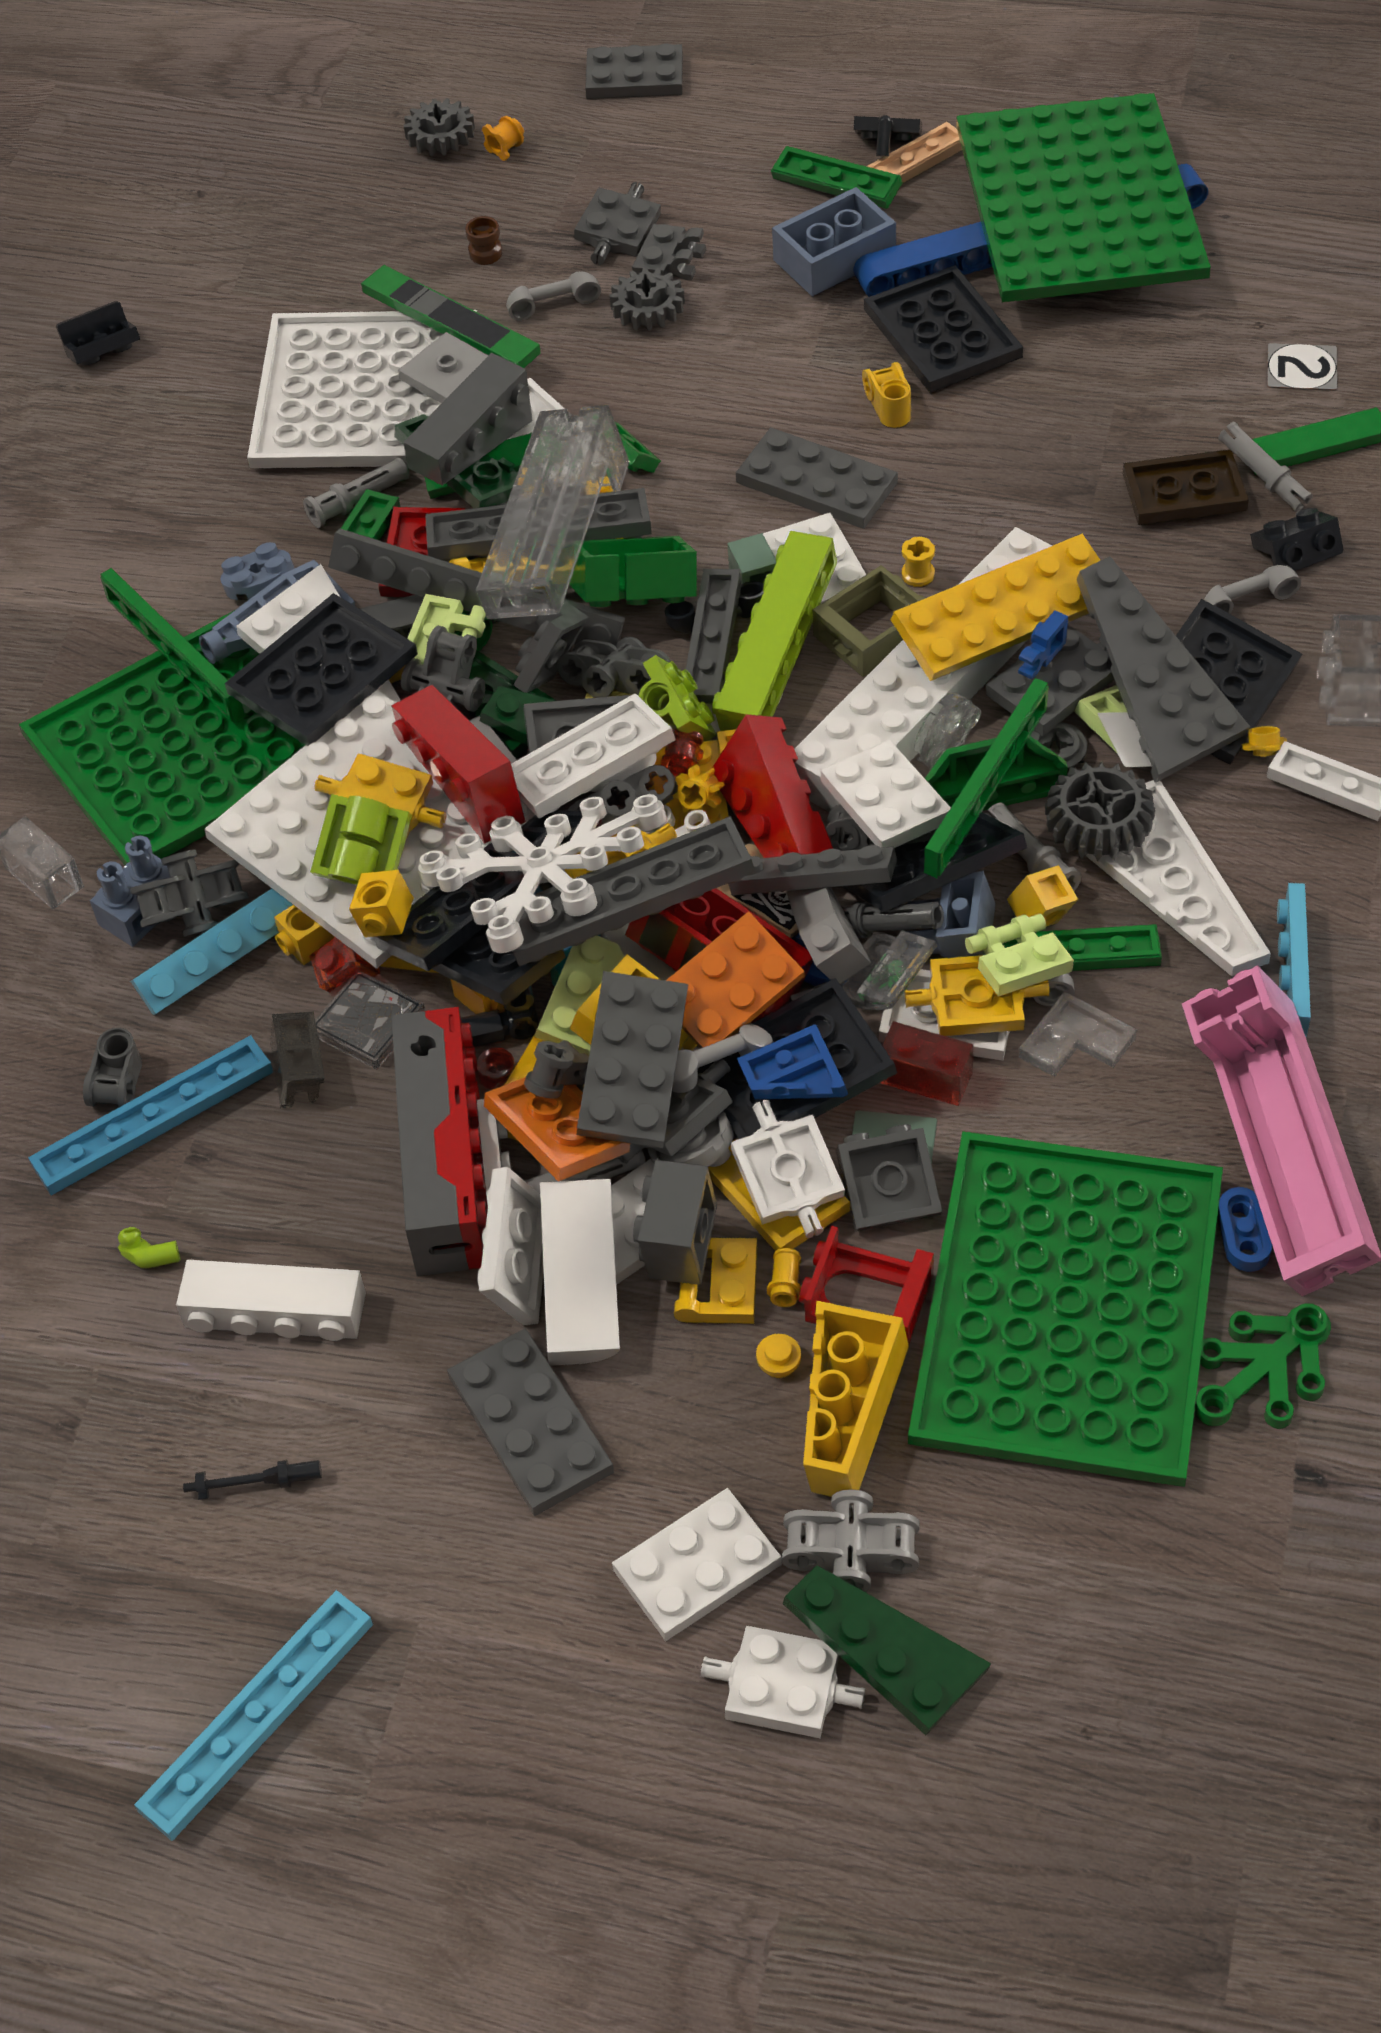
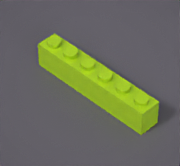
M790 531L785 544L779 546L772 574H767L764 581L762 598L752 608L751 623L747 632H743L740 636L737 656L734 662L728 664L724 686L721 692L715 694L713 699L712 712L716 715L720 731L737 729L746 714L773 717L813 622V609L820 605L837 565L833 538Z

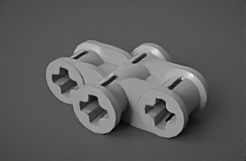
M860 1490L836 1492L831 1498V1506L836 1510L835 1512L802 1509L790 1511L784 1516L783 1525L788 1530L787 1549L782 1553V1563L790 1569L811 1571L818 1565L827 1571H833L832 1574L866 1592L871 1587V1578L866 1572L907 1574L917 1570L919 1567V1558L914 1553L915 1534L920 1529L918 1518L900 1512L868 1513L873 1508V1498L866 1492ZM850 1517H854L852 1524H850ZM806 1537L805 1543L802 1544V1538ZM896 1540H900L899 1547L896 1546ZM849 1560H852L851 1567H848Z

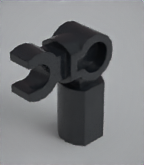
M531 986L524 990L518 998L505 1005V1012L499 1013V1009L461 1017L462 1023L470 1022L473 1047L505 1040L504 1035L509 1034L511 1037L520 1040L528 1039L535 1035L539 1021L535 1005L533 1004L534 997Z

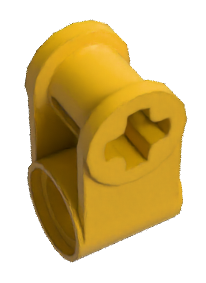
M894 362L891 364V367L876 371L864 369L862 371V380L865 394L868 400L871 401L880 422L892 428L902 427L910 422L911 388L904 376L900 363Z

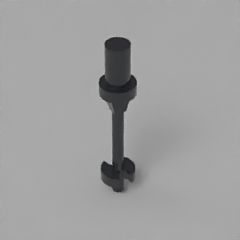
M282 1460L277 1462V1466L263 1470V1473L212 1480L206 1479V1471L196 1472L195 1482L184 1483L183 1490L184 1493L196 1491L198 1492V1500L209 1499V1489L264 1482V1484H279L281 1489L291 1487V1482L322 1478L320 1460L289 1464L288 1460Z

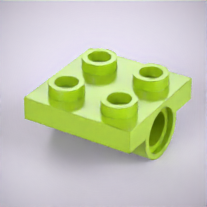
M657 655L645 661L643 665L651 680L641 688L639 697L672 729L684 732L699 741H708L715 737L717 734L711 725L715 721L709 707L703 701L699 702L694 691L698 687L688 670L684 669L682 671L673 661L667 662Z
M331 794L310 873L314 876L357 885L361 873L398 870L412 818L411 813L390 808L384 803L361 796H349L347 798Z

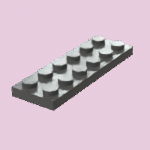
M645 488L426 514L428 556L449 562L451 559L467 556L486 558L500 552L526 553L533 548L550 547L561 549L567 547L569 541L641 538L643 535L652 534Z
M731 816L609 864L599 870L577 877L585 879L588 884L593 886L597 899L596 908L585 915L570 916L566 914L560 897L561 892L555 887L534 894L536 897L544 896L550 899L554 915L546 922L532 923L529 920L528 914L524 911L518 922L524 941L520 947L513 950L518 965L522 966L529 962L540 961L549 954L570 946L580 945L587 939L607 931L618 930L627 923L647 915L658 914L667 907L688 899L698 898L705 892L725 884L736 883L745 876L755 873L756 870Z

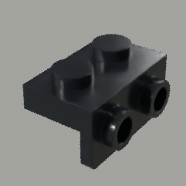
M113 301L56 324V329L67 357L76 364L81 363L83 366L101 360L100 355L112 350L113 353L126 351L133 346V342L140 340L136 326L127 321L121 303L118 301Z
M1317 508L1300 510L1296 513V517L1286 521L1275 520L1263 525L1262 530L1250 534L1253 548L1270 554L1273 566H1288L1294 571L1339 555L1344 550L1338 517L1320 512Z

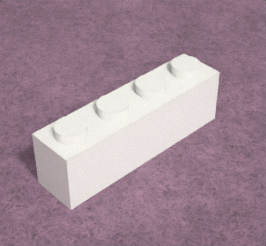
M186 1260L176 1307L184 1328H190L198 1332L229 1330L241 1335H252L259 1332L275 1333L286 1338H295L299 1335L320 1336L326 1340L338 1341L343 1338L357 1339L366 1292L360 1270Z

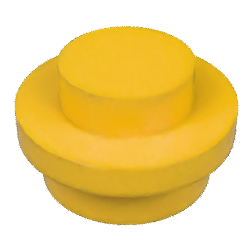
M772 1334L765 1337L759 1343L756 1350V1360L758 1366L766 1374L775 1378H783L789 1376L799 1366L801 1349L794 1338L785 1334Z

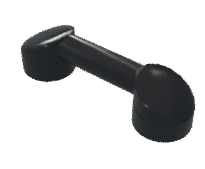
M749 581L741 584L736 618L751 617L754 604L760 602L764 593L763 583ZM687 601L669 604L664 611L666 623L676 631L692 633L695 619L694 605Z

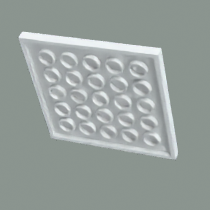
M399 311L273 313L247 456L249 467H381L394 461L396 458H401L407 466L404 445L394 437L395 425L422 414L430 416L441 403L400 380L398 369L443 334Z
M378 690L365 698L347 716L339 720L319 740L301 748L205 828L208 840L375 968H378L392 955L378 949L373 937H364L353 918L349 907L357 885L314 876L310 873L331 797L329 794L315 791L316 779L318 780L317 777L319 775L341 781L348 774L358 753L429 774L407 744H401L392 729L395 717L391 707L395 702ZM434 779L432 788L426 798V807L446 812L445 824L443 823V827L440 829L426 823H418L405 841L398 870L414 897L413 903L434 888L425 886L422 883L418 871L420 857L429 851L438 850L443 852V855L449 859H463L459 856L455 842L464 834L476 833ZM520 799L525 821L527 822L535 814ZM480 839L483 849L487 845L492 843V841H489L484 844L483 841Z

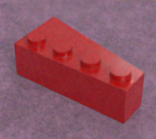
M433 685L391 705L395 717L392 729L399 742L407 744L417 760L432 775V778L476 834L479 835L484 844L491 841L489 834L492 828L491 824L497 818L512 816L520 824L526 822L510 760Z
M746 714L712 767L715 769L714 776L718 782L725 784L724 787L719 789L764 858L780 857L792 852L801 855L815 854L833 849L819 812L812 811L809 797L811 790L807 780H801L794 763L798 760L794 747L786 744L782 734L787 730L782 717Z

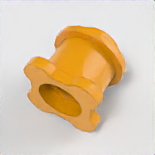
M503 116L495 127L492 128L489 124L482 127L485 137V149L489 153H494L503 161L510 157L509 149L513 146L518 147L524 142V129L515 118Z

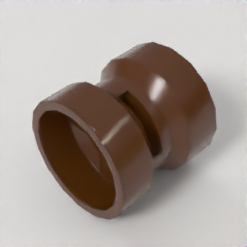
M489 216L471 219L465 228L467 240L470 242L468 245L470 259L479 265L493 264L502 256L499 224L494 218Z

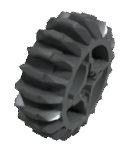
M1101 761L1098 767L1092 768L1085 762L1081 771L1070 767L1067 776L1059 775L1055 786H1051L1047 802L1045 803L1046 825L1048 832L1053 833L1055 843H1064L1067 853L1077 849L1081 859L1087 854H1092L1097 862L1102 855H1109L1115 861L1119 851L1130 855L1133 846L1141 847L1145 837L1149 836L1155 818L1152 790L1146 789L1144 779H1135L1133 769L1123 773L1119 764H1116L1113 768H1105Z

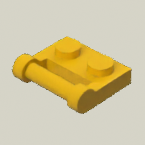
M711 1238L707 1258H712L710 1302H699L697 1300V1284L680 1282L679 1299L674 1304L675 1319L687 1323L754 1324L757 1238Z

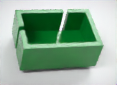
M680 536L569 541L570 586L585 602H589V605L592 607H608L612 605V601H619V599H626V603L630 605L648 604V599L662 598L663 602L681 603L685 601V597L697 596V551Z

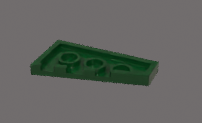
M422 414L396 424L394 437L403 444L429 416ZM484 455L446 484L473 508L498 506L537 490L539 477L530 472L525 475L520 474L514 470L515 464L504 458L497 461L488 455Z

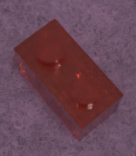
M893 1021L882 1046L895 1063L897 1074L880 1083L959 1106L973 1074L974 1044Z

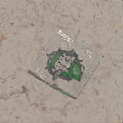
M903 930L897 937L879 931L873 932L863 945L871 964L840 983V985L857 1008L869 1010L892 1009L934 952L937 944L934 940Z

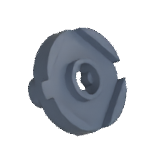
M269 542L258 546L255 552L243 557L235 556L226 559L221 564L223 573L220 580L226 595L230 599L238 600L236 594H246L249 600L282 574L295 569L287 551L280 550L275 543Z

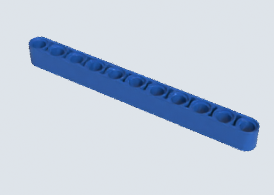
M1178 165L1191 208H1197L1206 200L1209 193L1208 188L1191 165ZM977 222L866 254L856 261L853 272L866 295L871 297L954 265L957 266L963 275L993 266L982 224Z

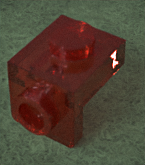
M336 937L309 955L319 987L329 993L359 971L372 978L380 974L379 967L375 968Z

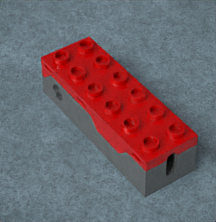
M459 1007L391 1015L405 1231L416 1275L424 1276L480 1269L484 1247L482 1233L486 1227L488 1205L477 1100H480L475 1072H478L470 1022L462 1023Z

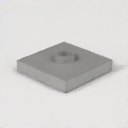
M445 332L398 369L399 379L442 403L488 355Z

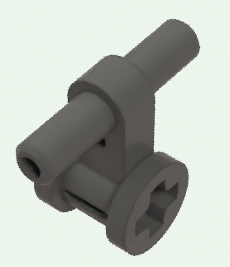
M566 1040L559 1043L542 1041L537 1044L534 1052L537 1059L533 1071L527 1073L524 1081L525 1087L530 1092L540 1097L554 1099L561 1096L564 1085L585 1083L589 1055L579 1053Z

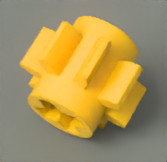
M695 764L688 769V775L682 773L675 778V781L681 786L678 792L673 794V798H679L684 806V813L690 809L703 810L708 813L709 806L715 808L722 803L721 798L717 794L719 789L724 787L725 784L718 782L714 776V768H711L709 771H700L698 764Z

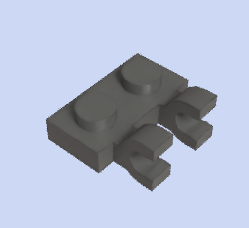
M653 224L632 266V270L638 275L642 273L643 268H647L651 273H654L658 268L661 269V275L663 276L671 272L673 276L692 280L696 273L695 266L686 264H690L693 257L703 258L706 252V244L696 243L700 242L704 235L703 228H690L686 232L685 227Z

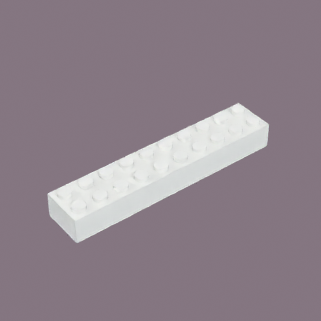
M1015 527L959 584L1052 545ZM902 640L794 749L798 757L794 764L800 779L807 780L811 790L809 795L810 801L828 812L836 805H839L840 803L821 782L820 770L889 739L910 762L1026 641L930 681L905 641Z

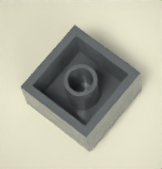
M655 1160L652 1176L646 1175L643 1182L642 1201L646 1202L643 1216L637 1215L633 1229V1241L639 1243V1260L645 1263L648 1276L651 1279L701 1285L717 1210V1202L708 1166Z

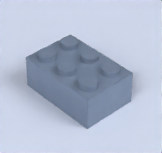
M855 187L772 227L773 260L811 296H814L855 276L853 272L854 264L860 257L896 246V222Z

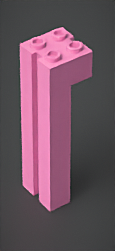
M1257 965L1249 970L1237 973L1232 979L1228 980L1229 987L1221 991L1212 988L1205 989L1199 992L1196 997L1182 1003V1007L1195 1046L1214 1063L1283 1280L1297 1293L1304 1296L1333 1283V1276L1344 1271L1351 1275L1380 1262L1381 1253L1294 1002Z

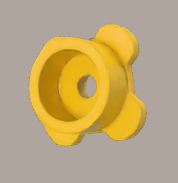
M1255 727L1248 730L1249 742L1243 743L1242 749L1247 751L1253 750V755L1272 756L1277 754L1284 741L1287 742V738L1280 737V729L1277 727Z

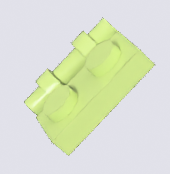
M425 594L407 638L416 644L418 655L414 658L421 660L422 664H424L429 636L438 625L445 627L449 633L454 634L455 631L463 632L461 635L463 637L469 634L475 636L476 639L480 638L486 627L483 621L487 610L482 606L474 605L470 615H463L464 607L460 600Z
M1042 914L1031 917L1021 915L1012 918L1010 924L998 928L991 925L979 929L977 935L965 939V946L970 954L982 950L985 952L986 955L979 957L978 969L998 997L1072 972L1074 959L1055 934L1052 932L1040 937L1036 935V932L1046 929V921ZM1015 939L1019 943L1007 948L1002 945Z

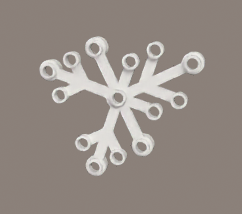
M643 795L635 799L633 802L634 806L630 812L596 828L599 820L603 819L607 812L601 797H590L580 803L582 819L570 841L560 846L564 837L571 833V826L567 815L555 814L548 817L544 822L547 835L540 847L534 846L524 837L521 824L515 821L512 816H503L497 818L491 824L492 828L489 834L493 847L498 852L514 850L519 857H491L483 849L479 835L468 833L460 836L455 842L459 856L463 859H449L441 851H429L420 857L418 871L425 886H439L444 892L455 891L461 888L463 884L487 872L522 871L524 877L515 893L497 902L491 898H483L474 902L470 907L476 924H488L489 928L486 934L491 949L497 953H507L520 947L524 941L518 923L524 911L528 914L529 920L532 923L546 922L554 915L550 899L534 895L539 883L550 882L561 892L560 897L566 914L581 916L593 911L597 906L593 886L588 884L585 879H572L562 869L595 871L608 864L606 851L632 853L640 850L644 846L641 831H650L661 827L667 820L662 801L658 800L655 795Z

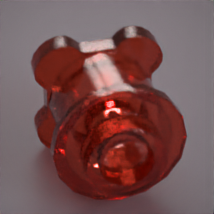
M672 729L676 740L666 746L665 755L662 756L660 765L669 769L675 778L682 773L688 775V769L695 764H698L700 767L699 761L703 758L704 751L700 748L704 738L701 733L696 731L685 733Z

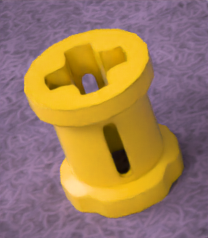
M913 537L910 540H906L902 545V556L905 558V564L902 567V579L913 587L926 586L935 577V568L931 564V560L935 556V545L925 537Z

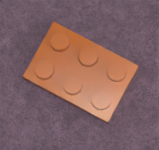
M748 911L666 981L688 984L682 1029L701 1049L736 1035L742 1025L752 1022L803 979L805 971Z
M524 1077L485 1093L484 1107L558 1182L630 1151L631 1143L576 1135L583 1092L576 1085H564L561 1096L550 1099L530 1092L524 1085L526 1078Z

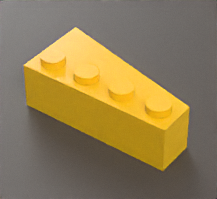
M816 1301L815 1315L817 1320L816 1332L813 1336L812 1374H810V1407L807 1412L803 1465L811 1492L832 1497L833 1494L842 1490L860 1489L909 1345L903 1318Z

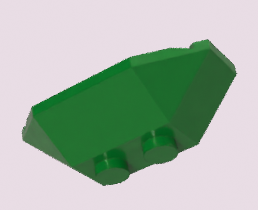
M1030 736L982 811L989 810L990 807L997 803H1003L1008 806L1047 797L1051 786H1055L1058 776H1067L1068 766L1066 761ZM996 738L946 749L926 775V781L950 807H952Z

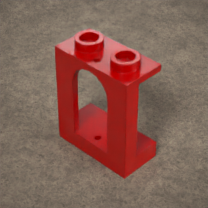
M832 1226L826 1242L820 1240L817 1244L813 1258V1266H816L813 1277L806 1276L801 1286L799 1302L804 1303L805 1321L816 1324V1301L831 1303L825 1295V1286L830 1279L844 1273L854 1274L903 1288L893 1316L903 1318L909 1345L933 1279L934 1253L917 1249L913 1261H905L839 1243L838 1227Z

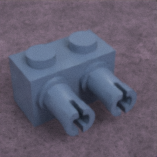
M135 836L131 839L132 844L126 843L125 851L130 862L123 869L119 863L109 861L103 864L104 870L101 868L97 870L96 874L102 887L90 900L98 925L132 947L157 924L141 927L140 921L143 917L137 897L131 894L130 888L155 880L170 878L167 866L162 865L161 859L153 854L150 840L145 836Z
M984 871L973 872L942 886L941 898L910 900L907 902V904L939 902V905L943 908L944 921L941 928L904 931L902 949L905 957L927 954H940L944 958L986 955L983 950L970 954L965 946L966 938L977 935L979 929L993 926L996 903Z

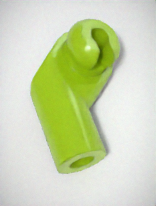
M135 1227L125 1228L118 1234V1241L120 1243L118 1249L121 1255L140 1268H152L180 1262L176 1240L151 1245L141 1238V1231Z

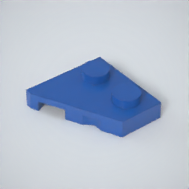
M816 1024L737 1058L755 1099L827 1098L848 1095L843 1079Z

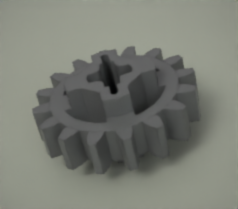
M446 98L443 103L437 101V99H432L430 105L421 102V109L411 108V116H405L404 118L405 138L408 140L410 147L417 146V152L419 153L427 149L429 150V155L432 156L436 151L446 155L449 149L457 152L459 151V144L467 146L469 144L468 138H474L475 124L473 114H470L468 106L462 108L460 101L450 104L449 98Z
M643 268L642 273L637 275L632 270L629 271L630 278L627 279L620 276L618 278L619 285L611 286L612 294L609 295L613 317L615 319L621 318L623 326L632 322L635 330L641 325L646 326L647 330H652L655 324L663 328L665 327V320L675 322L677 320L676 313H683V304H685L684 288H681L680 279L673 280L671 272L663 276L661 275V269L657 268L654 273H651L647 268Z

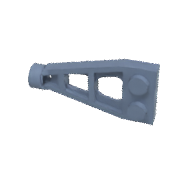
M312 560L282 574L212 627V631L199 637L200 647L208 661L214 664L228 657L233 652L251 648L249 644L238 636L236 626L315 569L319 564ZM327 573L339 596L355 606L354 600Z

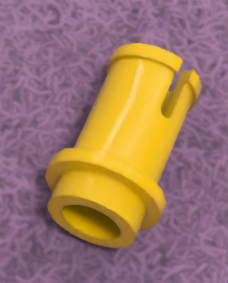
M781 1248L773 1254L772 1281L767 1285V1294L774 1305L791 1307L796 1304L800 1295L801 1286L798 1280L801 1257L800 1253L795 1249Z

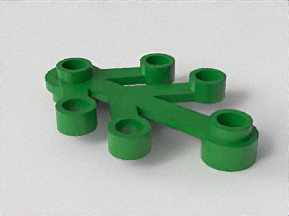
M1306 1303L1292 1309L1287 1316L1252 1315L1247 1311L1235 1312L1230 1318L1228 1327L1229 1335L1235 1341L1248 1342L1255 1336V1333L1282 1336L1273 1344L1221 1342L1216 1338L1204 1339L1200 1365L1204 1368H1219L1224 1361L1251 1363L1225 1386L1208 1385L1198 1392L1195 1404V1413L1198 1419L1208 1426L1225 1424L1232 1415L1233 1404L1268 1375L1269 1401L1266 1404L1264 1413L1265 1421L1276 1429H1283L1289 1426L1292 1421L1294 1407L1288 1397L1286 1358L1297 1348L1300 1349L1302 1372L1297 1378L1296 1392L1303 1400H1318L1322 1396L1325 1387V1379L1320 1373L1318 1346L1326 1342L1331 1331V1323L1325 1311L1317 1305ZM1245 1323L1250 1329L1240 1330L1235 1324ZM1309 1325L1315 1331H1306L1300 1328V1326ZM1212 1349L1219 1355L1217 1357H1208L1204 1351ZM1312 1381L1317 1384L1318 1388L1308 1389L1303 1385V1382ZM1215 1406L1221 1410V1413H1211L1206 1408ZM1276 1408L1282 1409L1287 1415L1277 1417L1271 1410Z

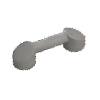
M575 272L570 275L569 279L530 289L526 286L516 288L509 295L506 307L512 319L522 321L533 315L536 308L534 302L573 292L575 299L579 303L589 304L598 299L601 294V287L593 275L587 272Z
M1276 565L1267 568L1262 574L1221 587V585H1216L1207 593L1204 600L1230 614L1234 607L1232 599L1267 587L1275 598L1279 600L1287 599L1299 590L1301 579L1292 568Z
M746 1024L740 1027L739 1034L696 1051L679 1050L672 1091L684 1093L692 1090L697 1084L699 1067L739 1052L740 1056H743L773 1043L771 1035L759 1026Z

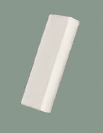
M611 1179L540 1182L548 1363L550 1366L572 1365L608 1359L616 1355L620 1350Z

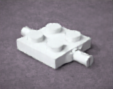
M763 1100L762 1106L758 1102L752 1109L755 1111L761 1128L750 1136L731 1142V1150L760 1221L763 1225L786 1216H799L806 1237L812 1238L814 1233L818 1236L824 1229L814 1209L821 1204L844 1197L845 1189L814 1116L810 1115L795 1121L777 1122L770 1106V1101Z
M746 1626L740 1651L734 1657L733 1662L705 1656L701 1668V1677L727 1681L729 1684V1695L725 1707L726 1720L815 1738H821L825 1717L834 1703L862 1709L866 1688L837 1683L836 1668L839 1655L822 1640Z

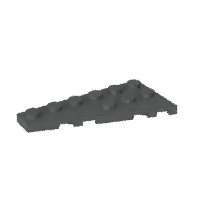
M1110 556L1080 570L1076 581L1090 617L1095 619L1101 633L1100 643L1103 650H1107L1110 656L1112 674L1129 718L1135 721L1141 736L1139 744L1143 753L1148 754L1152 765L1150 772L1155 783L1247 734L1250 725Z

